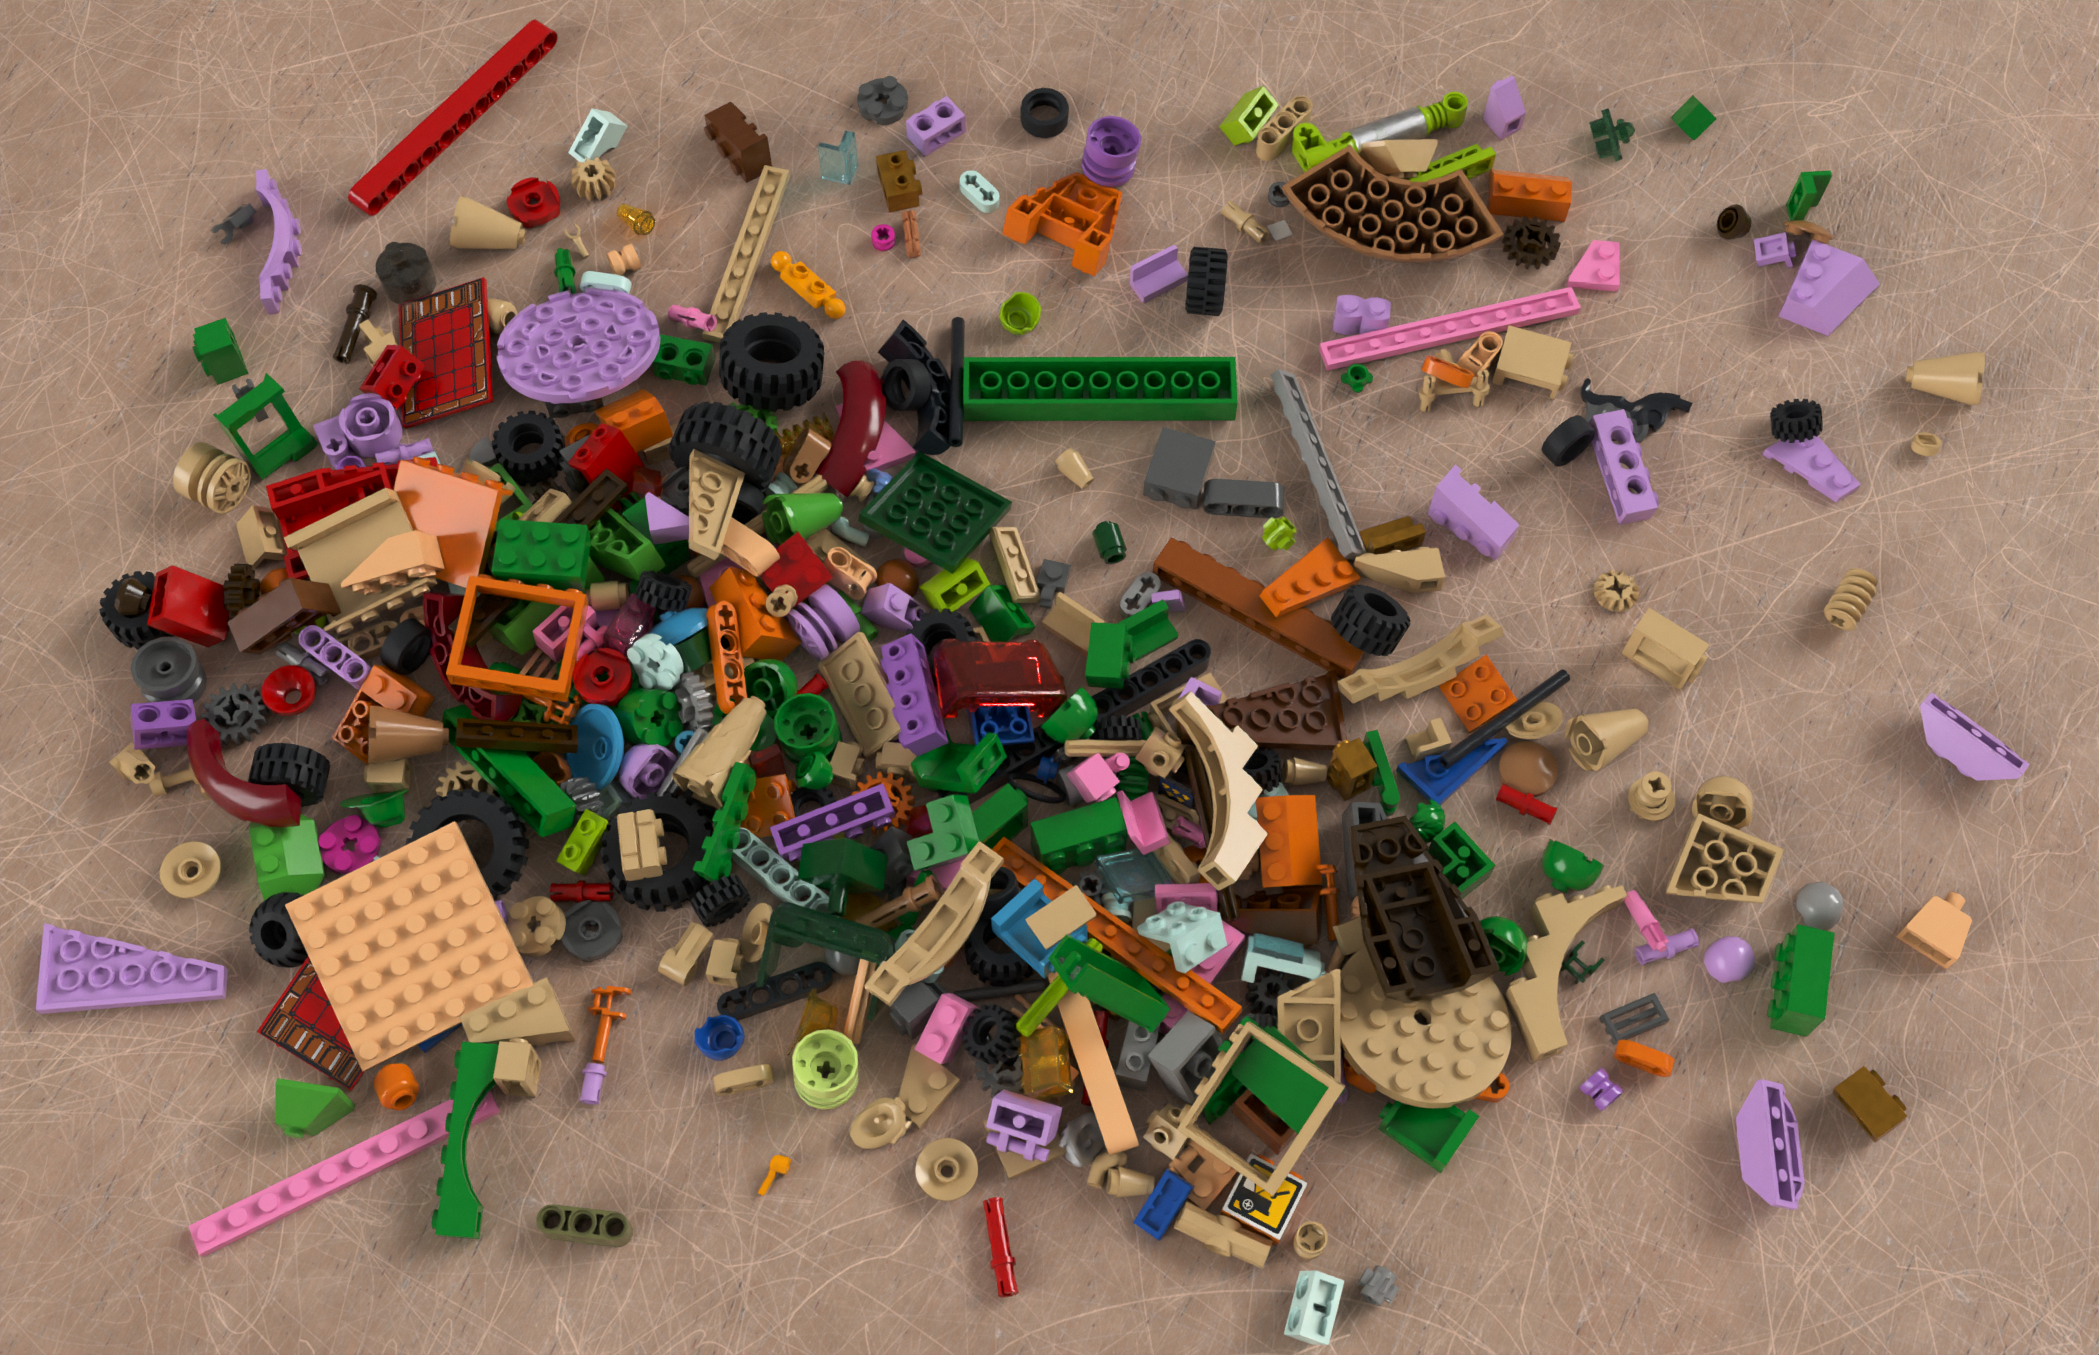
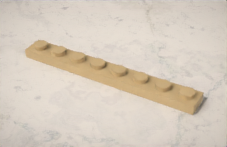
M764 165L710 311V315L716 317L717 325L711 332L703 330V340L720 343L725 331L739 319L790 179L789 170Z

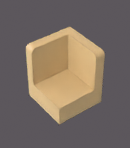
M1441 717L1430 720L1427 730L1408 735L1405 739L1414 762L1423 760L1424 757L1429 755H1441L1448 751L1452 744Z

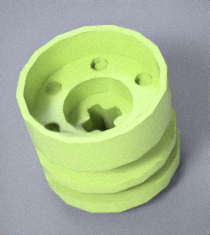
M830 1029L817 1030L806 1035L796 1045L792 1056L795 1089L800 1098L809 1106L822 1110L835 1109L845 1104L856 1091L859 1082L857 1050L850 1039L837 1031ZM824 1071H830L828 1078H822Z

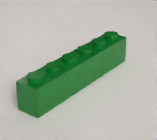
M465 704L444 710L442 722L443 728H449V743L541 838L571 828L576 804L523 750L456 747L457 718H478L471 714L472 710Z

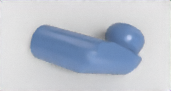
M874 468L870 469L867 474L868 481L875 482L876 485L873 490L877 494L893 479L888 473Z

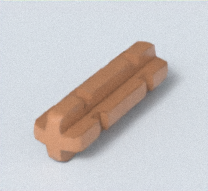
M913 210L904 211L902 213L906 253L909 258L919 257L921 249L916 212Z

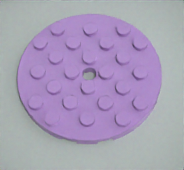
M586 288L585 292L570 294V291L567 290L548 296L549 301L538 306L531 304L514 316L499 337L497 343L498 356H496L503 378L519 393L529 398L552 404L583 402L612 394L639 379L650 367L658 353L660 331L654 313L644 306L643 301L633 295L619 290Z

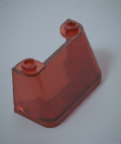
M947 639L933 652L943 718H957L958 710L969 708V712H975L980 706H1029V711H1036L1037 717H1050L1068 698L1066 686L1045 644L1040 643L1038 640L1031 639L1025 642H959L957 639Z

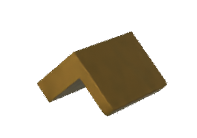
M1406 516L1362 530L1359 534L1367 553L1376 555L1385 554L1392 550H1401L1403 552L1422 546L1426 531L1422 523L1414 525L1411 518Z

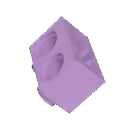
M946 96L939 101L933 102L928 108L913 114L906 120L907 138L924 156H927L966 132L965 114Z

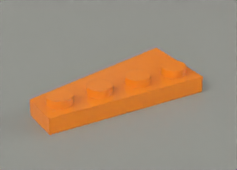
M1327 537L1262 591L1260 598L1275 617H1279L1348 589L1352 585H1357L1361 577L1339 552L1329 537Z

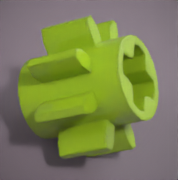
M1271 517L1263 525L1265 530L1263 531L1262 539L1272 550L1277 551L1284 548L1287 551L1296 542L1293 539L1295 537L1294 534L1297 532L1296 528L1287 518L1274 519Z

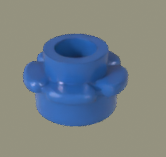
M1042 756L1036 778L1044 780V784H1047L1049 779H1055L1059 763L1054 762V756H1051V758Z

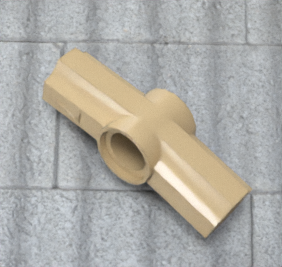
M1188 1202L1183 1204L1175 1220V1229L1204 1242V1246L1210 1251L1226 1257L1232 1255L1260 1268H1263L1273 1241L1243 1229L1240 1223L1223 1215L1215 1216Z

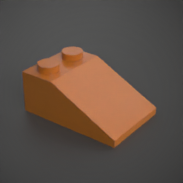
M645 389L636 391L594 411L601 424L620 429L636 453L673 436L665 411L655 396Z

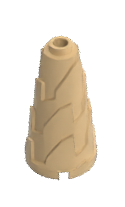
M755 696L743 698L721 723L713 727L702 743L696 745L680 766L676 768L672 774L674 782L684 792L689 788L694 792L691 797L716 809L724 807L725 802L722 799V794L735 762L745 763L751 753L750 748L767 714L764 709L765 703Z

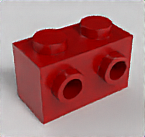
M387 345L359 389L365 394L373 393L380 395L382 399L389 401L394 409H398L405 403L407 393L412 385L420 379L421 371L425 364L402 345Z

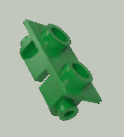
M1229 1069L1220 1083V1088L1216 1089L1203 1109L1209 1125L1217 1118L1222 1117L1228 1108L1248 1089L1231 1074L1233 1072L1231 1069Z

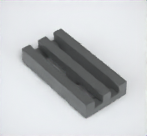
M1655 993L1599 1017L1601 1023H1604L1606 1026L1605 1031L1612 1037L1611 1042L1613 1045H1616L1619 1040H1628L1661 1026L1670 1020ZM1652 1003L1654 1005L1653 1008L1613 1024L1611 1021L1647 1004ZM1657 1013L1660 1016L1654 1020L1646 1022L1623 1033L1618 1034L1617 1030H1620L1631 1024L1639 1022Z

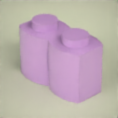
M1355 295L1338 296L1334 311L1333 331L1343 335H1354L1385 329L1388 327L1391 302L1382 298L1363 299Z

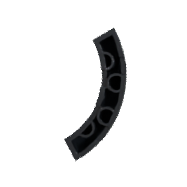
M903 319L877 353L886 359L888 363L895 359H915L921 362L927 369L930 377V394L924 406L917 410L918 434L912 448L928 455L942 454L951 447L949 444L950 378L939 358L934 359L925 347L927 345L926 340ZM905 371L902 379L910 391V379Z

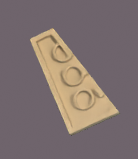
M693 449L690 454L689 548L716 560L720 554L745 473L696 449Z

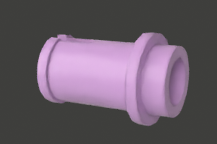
M588 1063L586 1064V1069L582 1070V1074L585 1076L579 1101L597 1105L600 1103L602 1081L607 1076V1073L605 1072L604 1065Z

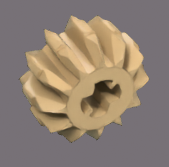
M598 156L594 160L586 157L584 163L577 161V168L572 169L571 183L580 198L586 196L591 201L594 197H597L601 201L602 195L610 196V190L615 189L616 175L608 161H601Z

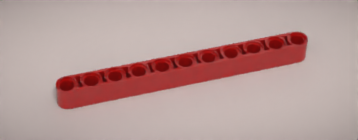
M536 19L530 21L350 189L348 201L369 216L379 213L556 45L558 34Z

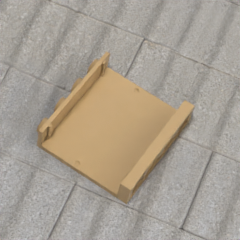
M384 488L284 537L288 548L298 550L311 581L329 583L341 614L332 617L331 614L326 615L330 622L329 625L323 627L326 632L337 633V635L350 632L354 629V624L363 621V623L372 621L379 617V612L387 608L388 610L397 609L405 604V599L412 596L414 598L424 595V592H430V587L437 584L435 577L422 580L416 577L409 579L408 585L395 588L388 585L381 587L382 592L373 595H365L364 592L354 593L353 590L341 587V582L389 537L414 531L398 494L394 490Z

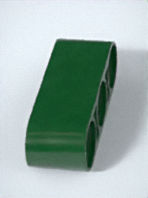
M708 625L673 645L683 661L684 673L693 671L712 659ZM722 636L721 646L726 649L730 644L727 638Z

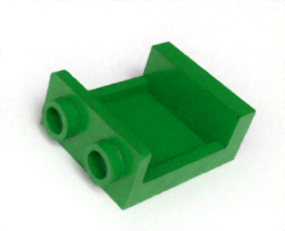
M945 730L948 739L947 744L919 755L911 762L912 770L920 787L976 794L1007 756L996 733H987L976 746L952 742L948 731Z
M1388 1101L1378 1116L1383 1120L1378 1129L1441 1173L1479 1118V1115L1470 1109L1464 1113L1454 1105L1448 1108H1422L1396 1101L1393 1105Z

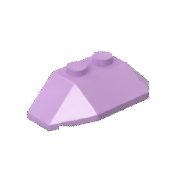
M1931 692L1921 703L1920 709L1927 745L1932 748L1936 755L1948 759L1956 765L1959 772L1963 775L1972 777L1976 781L2019 779L2030 765L2003 742L1955 707L1939 699L1934 693Z
M1760 1079L1756 1081L1736 1116L1742 1180L1771 1206L1796 1210L1798 1209V1201L1802 1196L1805 1185L1798 1123L1791 1104L1785 1097L1786 1091L1783 1084Z

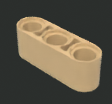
M1296 96L1292 98L1260 129L1257 138L1256 155L1261 160L1271 161L1278 157L1292 143L1294 128L1301 123H1310L1313 104L1308 97Z

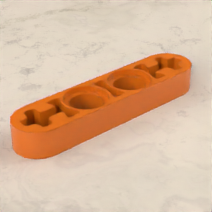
M721 601L708 608L707 620L717 702L721 711L729 714L743 698H747L736 611L732 604L727 601ZM722 636L729 641V651L721 646ZM725 665H729L732 668V679L725 675ZM729 697L735 699V703L730 701Z

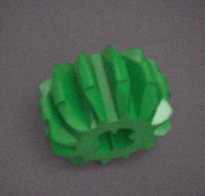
M1129 757V766L1125 770L1116 773V777L1120 781L1115 785V797L1118 802L1117 792L1123 790L1130 801L1147 794L1149 772L1145 769L1144 764L1135 759L1136 757Z

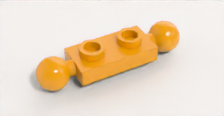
M777 251L772 255L771 265L773 269L781 272L780 278L815 309L825 306V313L831 319H840L845 314L846 307L844 302L835 298L836 292L801 261L792 264L790 255L785 251Z

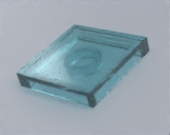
M1137 848L1096 856L1095 865L1119 904L1155 897V885L1174 884L1153 851L1143 855Z

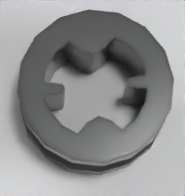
M1276 182L1269 188L1268 200L1275 207H1285L1290 203L1282 192V186L1286 184L1284 182ZM1275 193L1284 194V198H1281L1279 195L1275 196Z

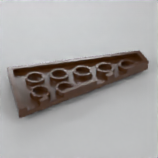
M1336 670L1329 671L1325 675L1318 677L1310 676L1297 683H1285L1256 691L1239 699L1236 697L1227 699L1221 704L1205 705L1229 730L1238 725L1258 745L1257 748L1333 751L1338 743L1347 739ZM1175 718L1177 736L1181 740V744L1195 745L1184 726Z

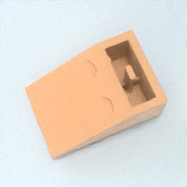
M414 530L389 537L341 582V587L353 590L354 593L364 592L365 595H373L382 592L381 587L391 585L393 588L408 585L409 579L419 577V580L435 577L437 571L445 569L437 536Z

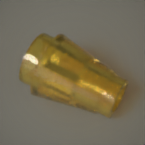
M626 203L621 204L617 209V216L637 235H648L654 229L655 218L650 211Z

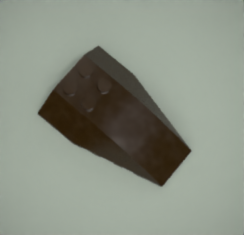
M1407 816L1350 827L1363 941L1385 997L1402 1003H1410L1465 990L1500 970L1477 914L1471 906H1466L1460 897L1462 893L1455 884L1451 885L1443 873L1444 868L1438 860H1434L1427 851V844Z

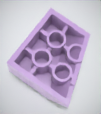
M1812 239L1778 317L1829 336L1871 292L1878 288L1880 283L1863 258Z

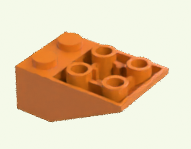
M373 665L331 739L369 765V707L380 706L424 717L435 696L407 676L396 673L388 666Z

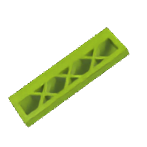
M1478 143L1430 162L1427 171L1417 172V177L1406 178V180L1425 182L1430 179L1446 176L1459 169H1462L1469 180L1490 171L1493 167L1496 153L1492 147L1482 150Z

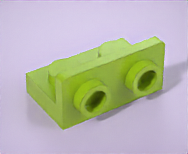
M585 809L556 862L585 876L602 847V834L609 832L607 829L608 820Z

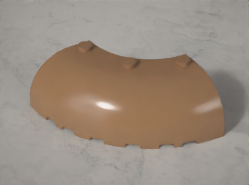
M1348 145L1282 186V192L1294 208L1322 234L1348 249L1380 260L1399 263L1445 261L1481 250L1502 239L1504 235L1462 169L1425 182H1411V180L1393 176L1388 177L1375 171L1374 167L1365 162L1352 146Z

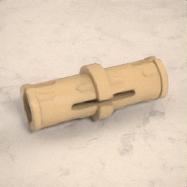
M1231 200L1223 206L1221 215L1237 226V230L1247 233L1260 245L1268 239L1270 230L1254 219V215L1249 212L1246 213Z

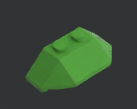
M300 814V826L266 827L260 823L251 822L249 832L257 880L264 901L277 893L292 892L306 895L318 889L325 873L315 821Z

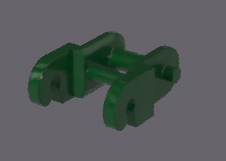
M1583 940L1570 952V959L1567 962L1562 961L1563 967L1560 969L1561 972L1566 969L1576 978V985L1580 981L1584 983L1585 979L1583 977L1587 973L1592 975L1605 961V959L1601 958L1594 966L1589 965L1588 967L1578 959L1577 952L1585 944ZM1573 961L1585 970L1582 974L1570 965Z

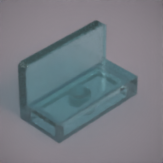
M845 130L839 146L820 142L818 145L821 177L823 179L851 185L859 166L855 132Z

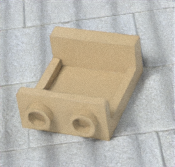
M1509 325L1492 383L1502 386L1504 378H1510L1550 389L1551 394L1549 398L1555 399L1558 390L1563 391L1568 376L1563 375L1564 369L1569 370L1574 354L1569 353L1572 342Z

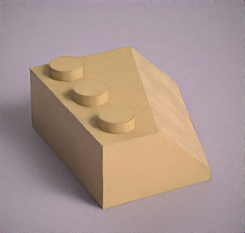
M1698 813L1690 825L1678 854L1665 894L1762 904L1784 849Z

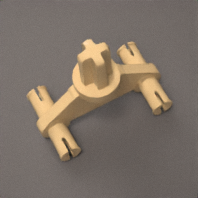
M1441 349L1440 352L1435 354L1436 358L1457 365L1453 362L1451 353L1447 352L1446 349ZM1483 369L1482 373L1479 370L1477 378L1473 377L1469 388L1454 385L1433 375H1429V380L1428 375L1424 376L1423 386L1419 390V398L1421 399L1420 410L1426 412L1427 407V412L1431 411L1432 401L1435 400L1436 395L1473 392V405L1479 407L1480 403L1481 407L1484 406L1485 396L1488 395L1490 389L1488 383L1489 372Z

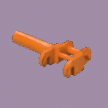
M523 695V698L543 707H548L544 713V721L547 723L552 720L559 724L569 725L570 718H575L582 702L581 696L575 695L574 700L576 702L570 703L569 708L558 705L559 703L556 700ZM556 709L564 712L562 718L554 715Z
M1318 865L1317 868L1320 870V873L1326 875L1327 888L1322 889L1320 895L1325 896L1329 941H1337L1333 926L1339 924L1336 895H1339L1340 889L1335 887L1334 876L1338 874V870H1336L1335 865Z
M607 986L606 990L602 989V987L591 990V993L595 994L593 1007H588V1012H591L593 1016L602 1014L599 1020L592 1062L604 1063L612 1020H617L618 1017L621 1020H626V1014L610 1010L612 997L622 995V993L631 995V989L625 987ZM601 996L608 997L606 1008L599 1007Z

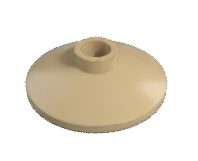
M1541 701L1505 728L1508 733L1518 738H1541L1555 732L1562 725L1563 713L1558 706Z
M191 841L180 844L173 848L163 859L160 866V881L167 892L175 897L183 899L199 897L216 884L221 873L220 857L211 846L203 842ZM198 870V873L190 878V873Z
M767 903L757 904L749 913L743 927L741 952L744 954V959L751 963L759 961L776 938L774 912Z
M953 1138L937 1139L925 1146L920 1152L915 1165L916 1179L924 1193L935 1200L954 1201L969 1193L976 1183L978 1177L977 1158L972 1149L960 1140ZM949 1167L953 1170V1174L950 1177H944L941 1171Z

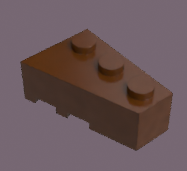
M732 102L704 115L706 121L704 131L710 141L714 140L717 143L719 153L723 158H728L736 176L740 175L748 183L761 176L764 165L772 166L768 137L765 134L759 136L755 132L758 130L757 126L754 123L748 125L745 121L746 116Z
M291 577L282 580L279 586L271 592L261 595L258 601L250 607L240 610L237 616L228 622V625L240 653L262 654L292 639L291 632L305 625L306 627L310 625L317 626L315 620L327 614L335 617L341 614V611L329 583L300 580Z

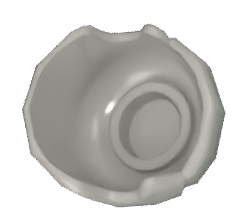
M1825 882L1809 883L1798 892L1796 910L1803 916L1806 926L1821 930L1831 929L1840 921L1843 910V898L1835 887Z

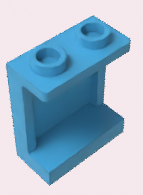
M1034 878L991 918L992 932L1045 979L1051 972H1057L1048 958L1059 943L1046 950L1025 920L1052 902L1044 895L1043 885ZM1085 924L1070 934V936L1086 943L1088 941L1087 925Z

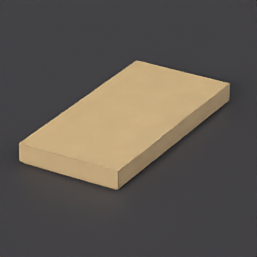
M857 632L817 664L854 737L858 744L863 747L862 752L865 758L873 759L877 756V752H882L884 742L893 743L899 738L898 733L901 732V729L892 712V708L895 705L886 687V684L889 683L888 677L865 634Z

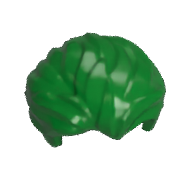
M1432 799L1429 800L1430 805L1419 803L1417 805L1418 812L1409 819L1426 844L1431 843L1432 839L1444 830L1446 821L1445 811L1441 805Z

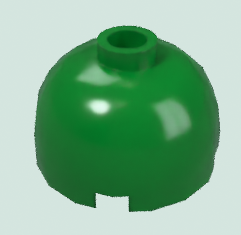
M761 659L744 668L747 698L755 696L762 700L766 705L764 709L770 717L776 715L778 708L787 699L797 694V678L793 670L779 660Z
M1080 687L1040 727L1053 740L1065 744L1066 740H1078L1079 738L1086 740L1096 730L1092 726L1098 714L1096 703L1090 694Z
M1549 839L1541 858L1543 872L1552 880L1550 886L1567 894L1569 889L1575 891L1587 890L1594 885L1604 868V865L1595 859L1590 861L1584 853L1552 839Z
M1499 916L1486 917L1480 920L1499 966V971H1506L1504 976L1518 972L1523 966L1527 952V939L1522 928L1515 922Z

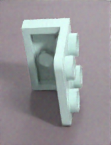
M1181 901L1169 904L1165 910L1157 915L1148 917L1143 924L1137 927L1138 934L1141 936L1170 943L1176 971L1186 973L1227 946L1219 912L1207 910L1204 907L1188 905Z

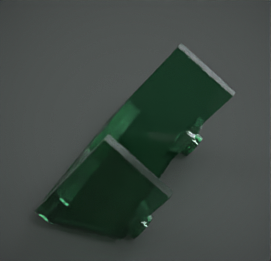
M781 903L770 916L756 986L762 988L777 969L781 945L795 948L806 942L878 964V969L883 961L886 962L894 954L891 939L881 929L797 904ZM873 994L867 1015V1020L870 1021L874 1020L884 1004L882 1000Z

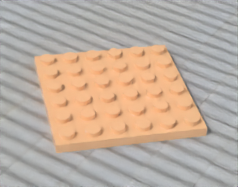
M455 821L285 904L355 1057L364 1072L461 1024L460 1016L519 989L533 986V980Z

